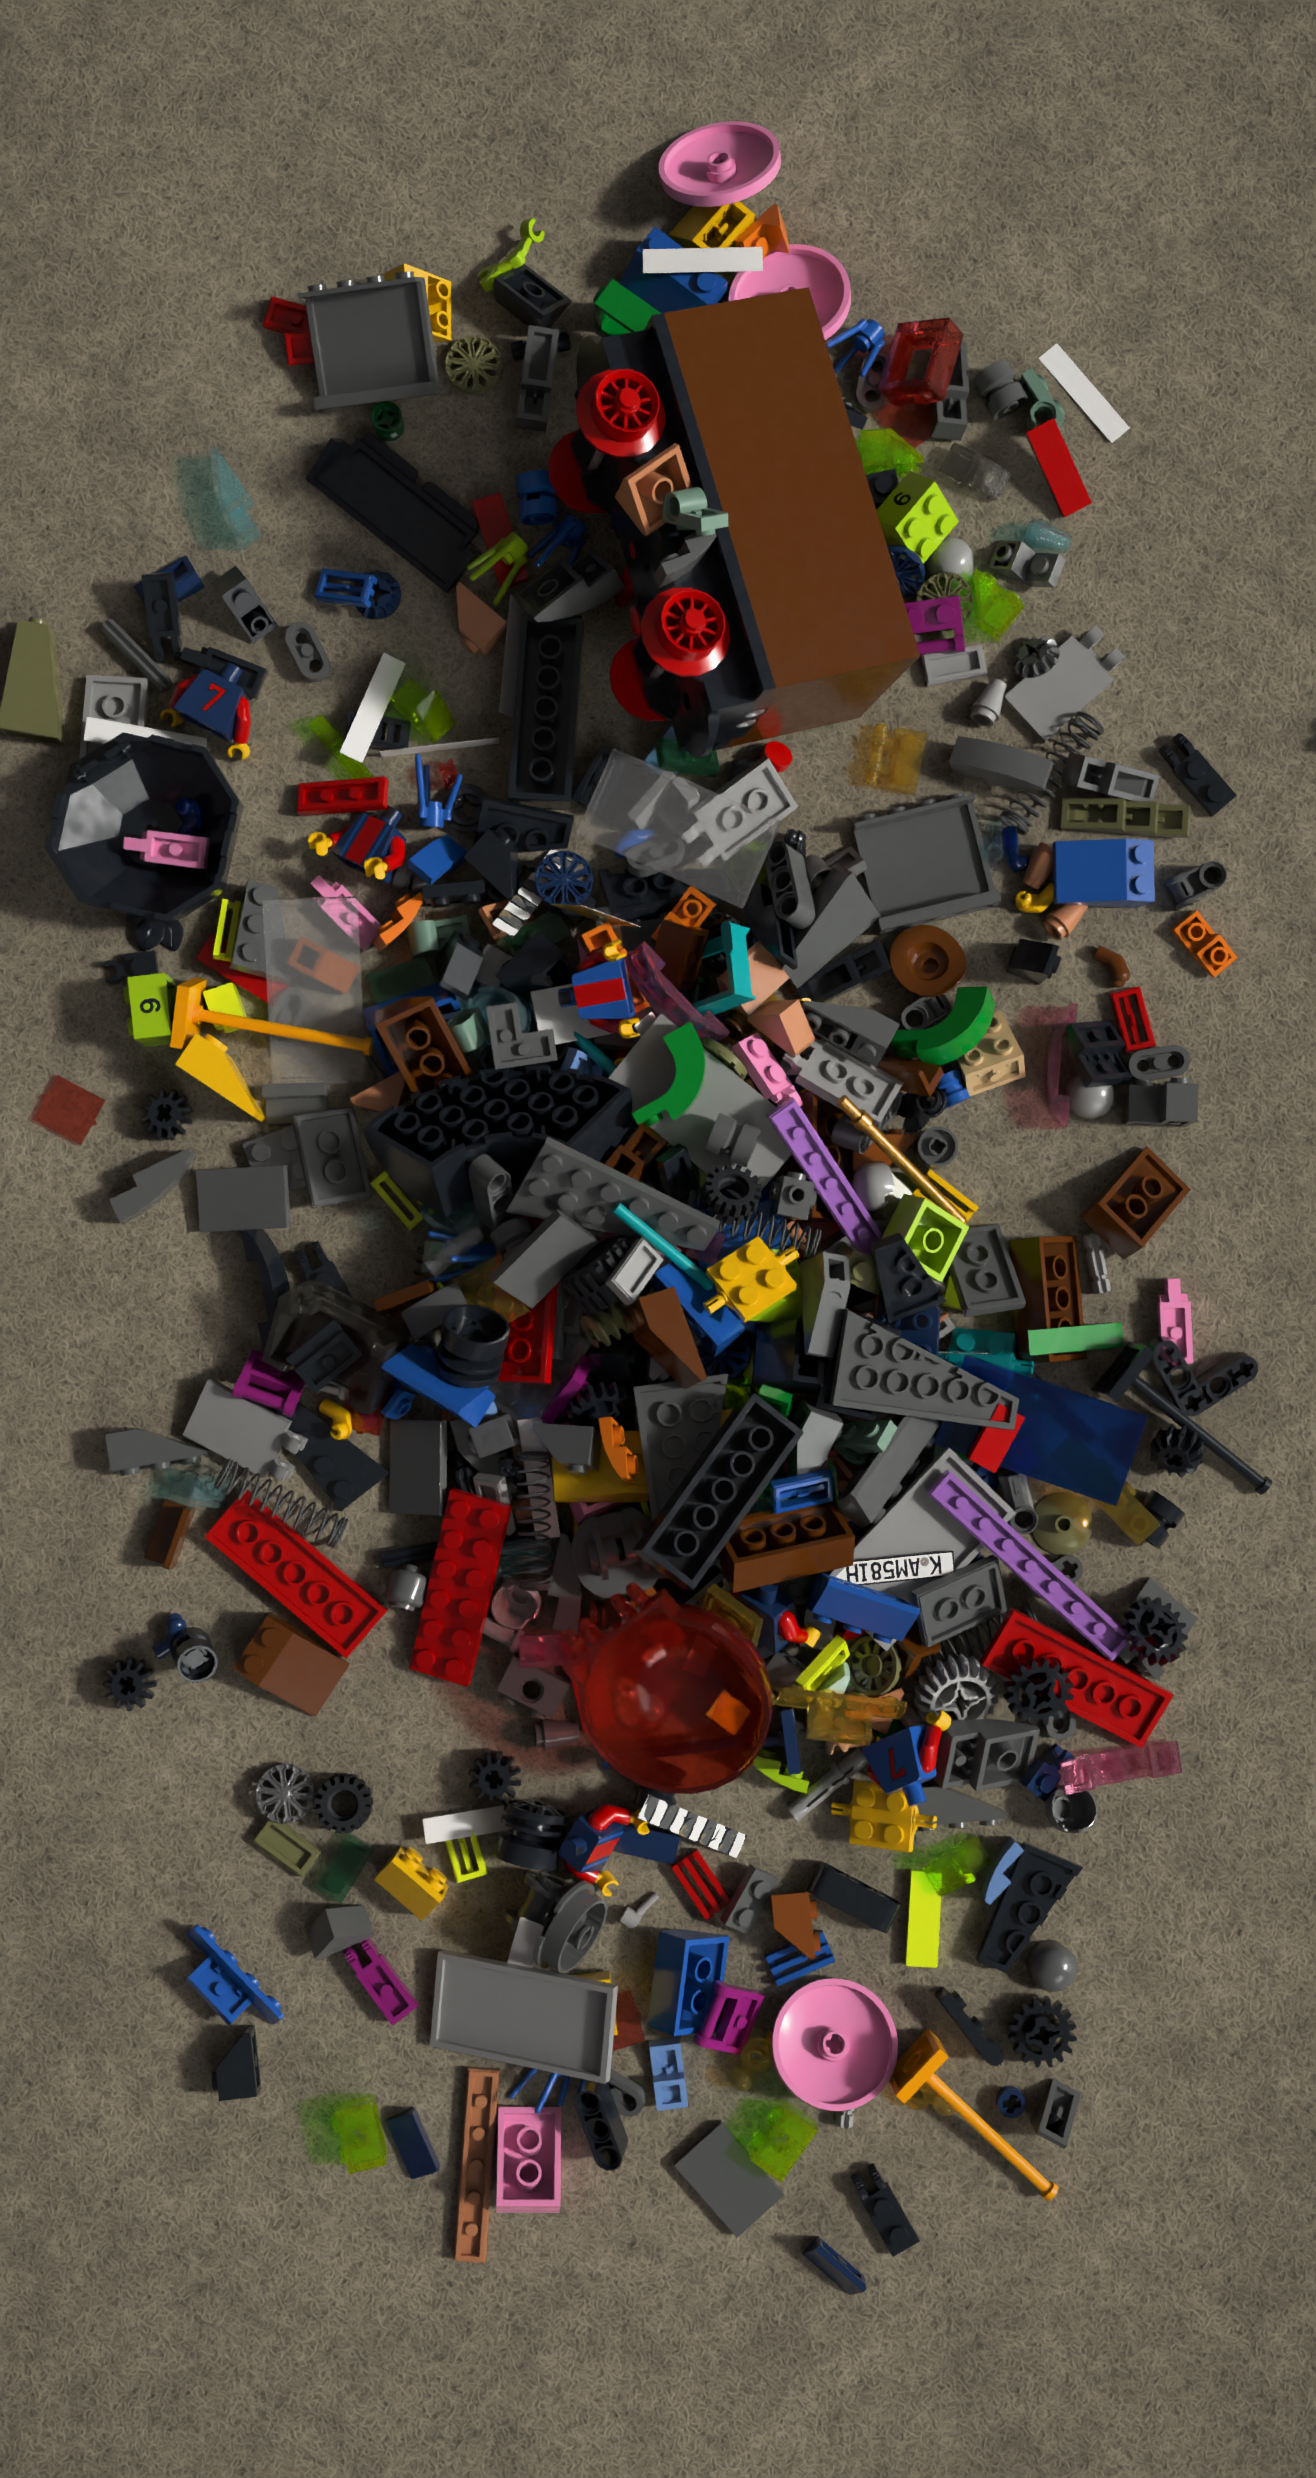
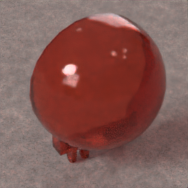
M633 1582L626 1586V1592L637 1608L634 1609L620 1593L610 1597L612 1606L617 1610L622 1619L601 1633L587 1617L578 1621L579 1630L584 1634L589 1643H586L572 1628L563 1632L564 1641L574 1653L567 1658L562 1669L578 1686L580 1716L588 1738L601 1757L621 1775L641 1786L661 1792L694 1794L715 1790L737 1779L753 1764L766 1741L773 1712L772 1686L763 1657L750 1637L731 1620L710 1609L691 1604H677L664 1588L649 1598L642 1588Z

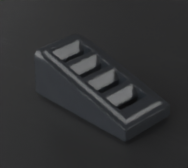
M348 711L345 739L357 714L356 711ZM383 716L369 748L381 750L409 748L412 722ZM383 725L388 726L386 741L381 740ZM395 727H401L399 743L393 742Z

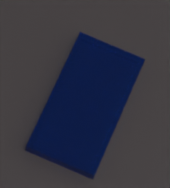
M965 1354L961 1369L1019 1398L1017 1413L1025 1417L1000 1467L1117 1506L1148 1418L1147 1415ZM942 1421L935 1444L945 1448L949 1447L951 1450L967 1455L982 1426Z

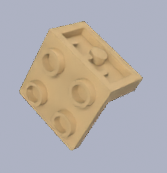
M996 1011L993 1014L986 1034L979 1043L969 1052L956 1059L961 1069L963 1087L968 1090L970 1096L1026 1077L1024 1054L1002 1011Z

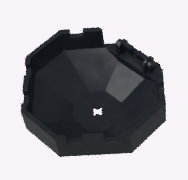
M123 732L70 765L64 793L59 792L55 796L51 814L53 817L50 833L46 837L44 848L79 902L96 908L172 925L225 892L244 806L206 747L181 743L174 739L153 734L146 738ZM151 825L153 828L160 827L161 832L210 838L207 869L146 862L140 859V851L123 849L124 837L142 839V831L147 832L146 828Z

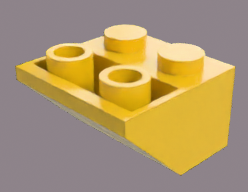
M740 201L713 207L693 206L668 236L683 248L736 247L734 240L755 222V214Z
M405 263L381 274V276H384L385 281L395 280V273L414 271V277H425L433 342L451 341V281Z
M401 1845L377 1873L374 1880L422 1921L444 1899L449 1887L445 1883L447 1878L435 1867L431 1870L421 1862L423 1857L412 1847L406 1849Z

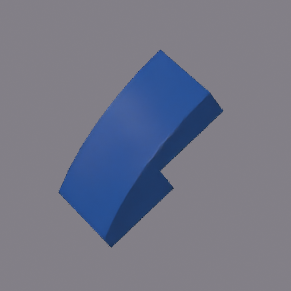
M446 835L431 842L408 860L407 867L429 885H432L444 873L447 872L450 875L466 861L464 856L468 851L450 836Z

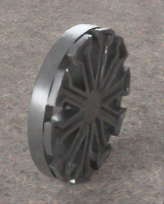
M279 1764L268 1769L259 1779L255 1791L256 1803L261 1813L267 1819L281 1824L292 1823L304 1817L310 1810L315 1796L314 1784L308 1773L293 1764ZM286 1769L293 1771L289 1781H286ZM276 1770L279 1772L280 1782L272 1776V1773ZM301 1774L304 1777V1781L294 1785L297 1776ZM268 1780L274 1786V1789L263 1787V1782ZM305 1786L309 1787L308 1794L298 1792V1790ZM262 1793L272 1795L271 1798L265 1801L261 1800ZM296 1799L307 1800V1806L302 1807ZM275 1802L276 1805L271 1813L267 1812L266 1807ZM290 1805L298 1811V1815L291 1816ZM282 1806H284L285 1813L283 1819L277 1816Z

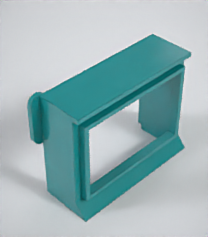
M724 921L721 925L722 935L706 942L702 960L723 951L726 954L729 990L689 1005L687 990H675L661 985L655 992L657 1017L662 1013L671 1022L685 1025L690 1021L694 1023L755 1000V996H752L746 934L750 928L731 923L730 921Z

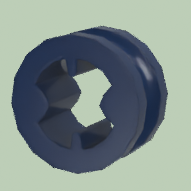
M1005 2086L996 2096V2104L1005 2117L1017 2118L1024 2112L1026 2100L1017 2087ZM1013 2094L1016 2101L1019 2100V2104H1013L1012 2109H1008L1006 2103L1003 2104V2100H1008L1010 2095Z

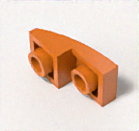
M691 885L673 910L665 917V920H670L684 926L700 927L716 904ZM661 924L651 936L655 941H657Z
M421 892L413 898L408 893L394 903L396 909L389 915L392 920L377 929L380 935L372 941L379 952L397 938L416 916L423 902V894Z
M1192 910L1170 929L1174 936L1211 977L1215 978L1238 958L1222 936L1214 933L1198 910Z
M612 1417L599 1418L602 1442L610 1463L623 1481L628 1485H635V1475L639 1473L638 1459L626 1446L620 1447L625 1442L623 1427L619 1426Z

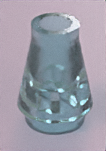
M1042 518L1039 520L1031 519L1024 535V543L1029 544L1030 548L1064 553L1067 552L1072 539V535L1061 531Z

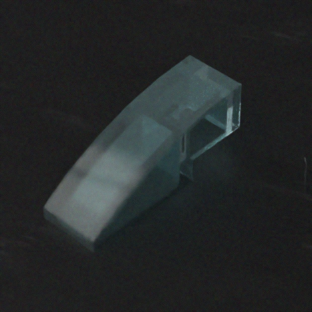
M214 447L211 449V472L215 494L226 524L243 551L262 538L257 526L247 513L255 505L251 496L223 456Z

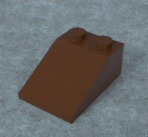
M1146 1146L1101 1191L1080 1217L1124 1260L1144 1247L1191 1189Z
M675 1287L640 1297L634 1303L624 1308L623 1322L629 1333L632 1332L634 1339L684 1389L691 1388L707 1379Z
M272 1612L267 1615L232 1669L257 1686L316 1717L350 1663Z

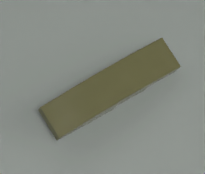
M1063 798L1061 829L1132 836L1189 838L1190 805L1158 804L1157 801H1126L1125 798Z

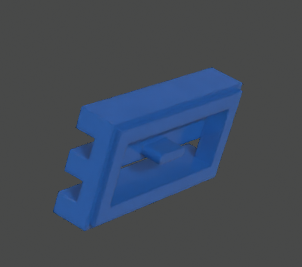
M322 568L314 598L322 602L370 608L369 596L373 597L375 591L372 589V586L377 585L378 579L370 574ZM329 578L364 583L363 587L328 583L326 581ZM324 590L336 591V592H343V593H350V594H358V595H361V596H360V597H356V596H349V595H342V594L327 593V592H324Z
M829 1469L769 1482V1487L772 1490L770 1492V1499L772 1500L770 1510L774 1514L833 1501V1473ZM825 1490V1492L810 1495L811 1492ZM798 1496V1498L780 1501V1499Z
M823 1930L819 1931L822 1944L821 1951L815 1952V1956L824 1952L826 1956L781 1976L780 1971L804 1962L808 1958L800 1954L776 1965L774 1960L797 1951L791 1944L765 1954L777 1986L835 1962Z

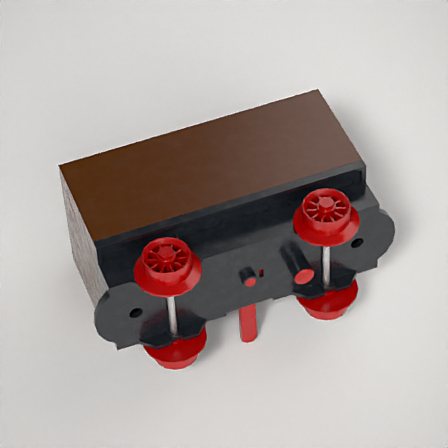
M809 287L655 314L651 316L643 331L604 338L601 336L585 337L579 346L576 365L578 387L575 392L577 402L576 415L580 428L564 435L553 447L548 461L549 480L557 496L568 507L581 513L607 512L610 514L617 540H620L627 564L620 579L626 588L617 593L614 598L620 608L628 606L636 594L637 605L630 608L629 620L633 632L637 636H641L625 643L613 658L609 671L610 685L618 703L632 716L646 721H670L679 750H687L690 756L696 759L709 755L711 750H720L861 717L920 657V653ZM676 443L680 447L692 487H700L704 491L707 499V508L728 513L729 526L715 529L717 536L697 565L679 579L659 588L654 575L660 566L661 560L669 555L678 553L684 543V538L694 533L695 530H677L676 525L665 523L650 535L645 536L616 500L615 495L625 477Z

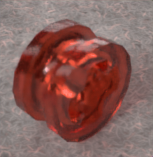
M449 758L445 764L438 762L447 789L455 782L458 775L452 758Z

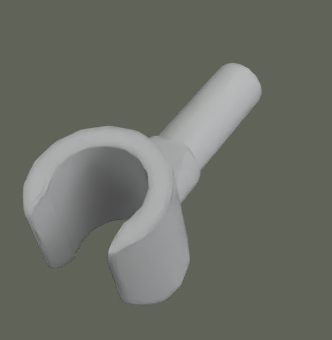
M653 1892L636 1911L627 1906L619 1921L629 1928L636 1927L642 1915L659 1896Z

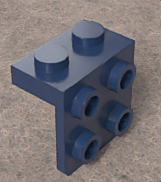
M881 1303L877 1307V1319L887 1321L884 1317ZM937 1306L891 1322L902 1330L901 1338L944 1360V1355L938 1354L940 1309Z

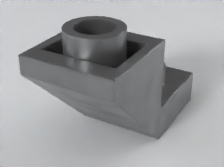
M999 540L988 569L1033 587L1055 588L1066 559L1060 554L1035 553L1023 541Z

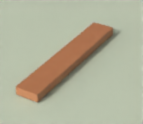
M468 2066L454 2261L485 2263L500 2068Z

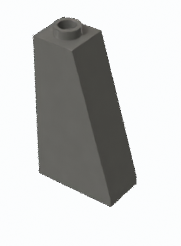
M839 863L831 869L812 896L815 906V918L812 924L805 929H797L792 926L798 968L792 970L775 958L790 977L787 981L797 989L881 917L854 874Z

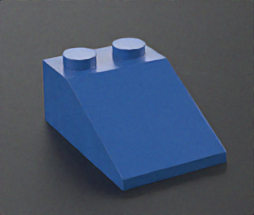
M1101 839L1053 842L1054 904L1139 908L1155 902L1154 840Z

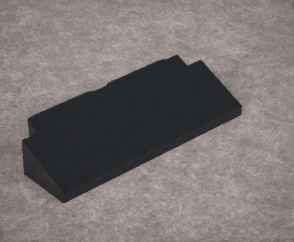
M366 434L363 438H356L352 446L342 438H331L305 479L444 592L449 593L468 570L466 566L482 553L480 549L471 543L479 533L476 530L479 524L477 518L434 483L426 482L421 486L416 482L419 476L417 469L375 435Z

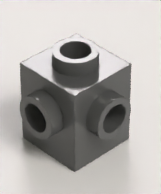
M787 1172V1176L777 1177L776 1182L773 1181L769 1189L768 1198L772 1200L769 1214L795 1220H808L809 1210L813 1209L817 1198V1192L814 1190L815 1183L805 1181L806 1175L796 1172Z

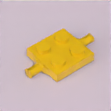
M759 1236L706 1270V1275L716 1287L717 1295L703 1302L705 1310L711 1315L714 1311L726 1305L736 1312L743 1323L747 1322L796 1290L797 1284L786 1271L785 1265L799 1258L798 1251L795 1250V1247L790 1246V1248L776 1255L769 1250Z
M854 1780L853 1798L850 1804L834 1801L831 1808H837L831 1810L832 1815L849 1817V1844L909 1853L913 1851L914 1834L917 1828L923 1827L934 1830L937 1823H932L937 1821L936 1816L919 1814L917 1806L909 1807L903 1791L886 1794L874 1781Z

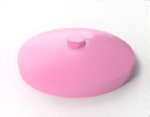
M729 121L702 126L682 135L664 151L658 168L661 185L671 198L691 206L713 207L735 203L753 196L772 182L781 166L780 147L774 134L766 128L753 123Z
M789 244V253L771 251L763 259V271L738 272L731 284L728 301L809 287L826 341L841 327L848 315L851 305V289L846 270L833 255L814 246Z
M830 1978L805 1985L793 1993L782 2005L772 2028L771 2053L775 2069L781 2081L796 2098L820 2110L845 2111L868 2103L887 2085L897 2062L898 2038L888 2009L873 1992L850 1980Z

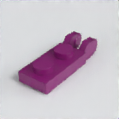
M368 1938L360 1942L361 1947L372 1960L365 1966L356 1951L351 1947L346 1948L343 1953L355 1970V1976L393 2026L416 2009L419 2003L382 1953L379 1954L375 1945Z

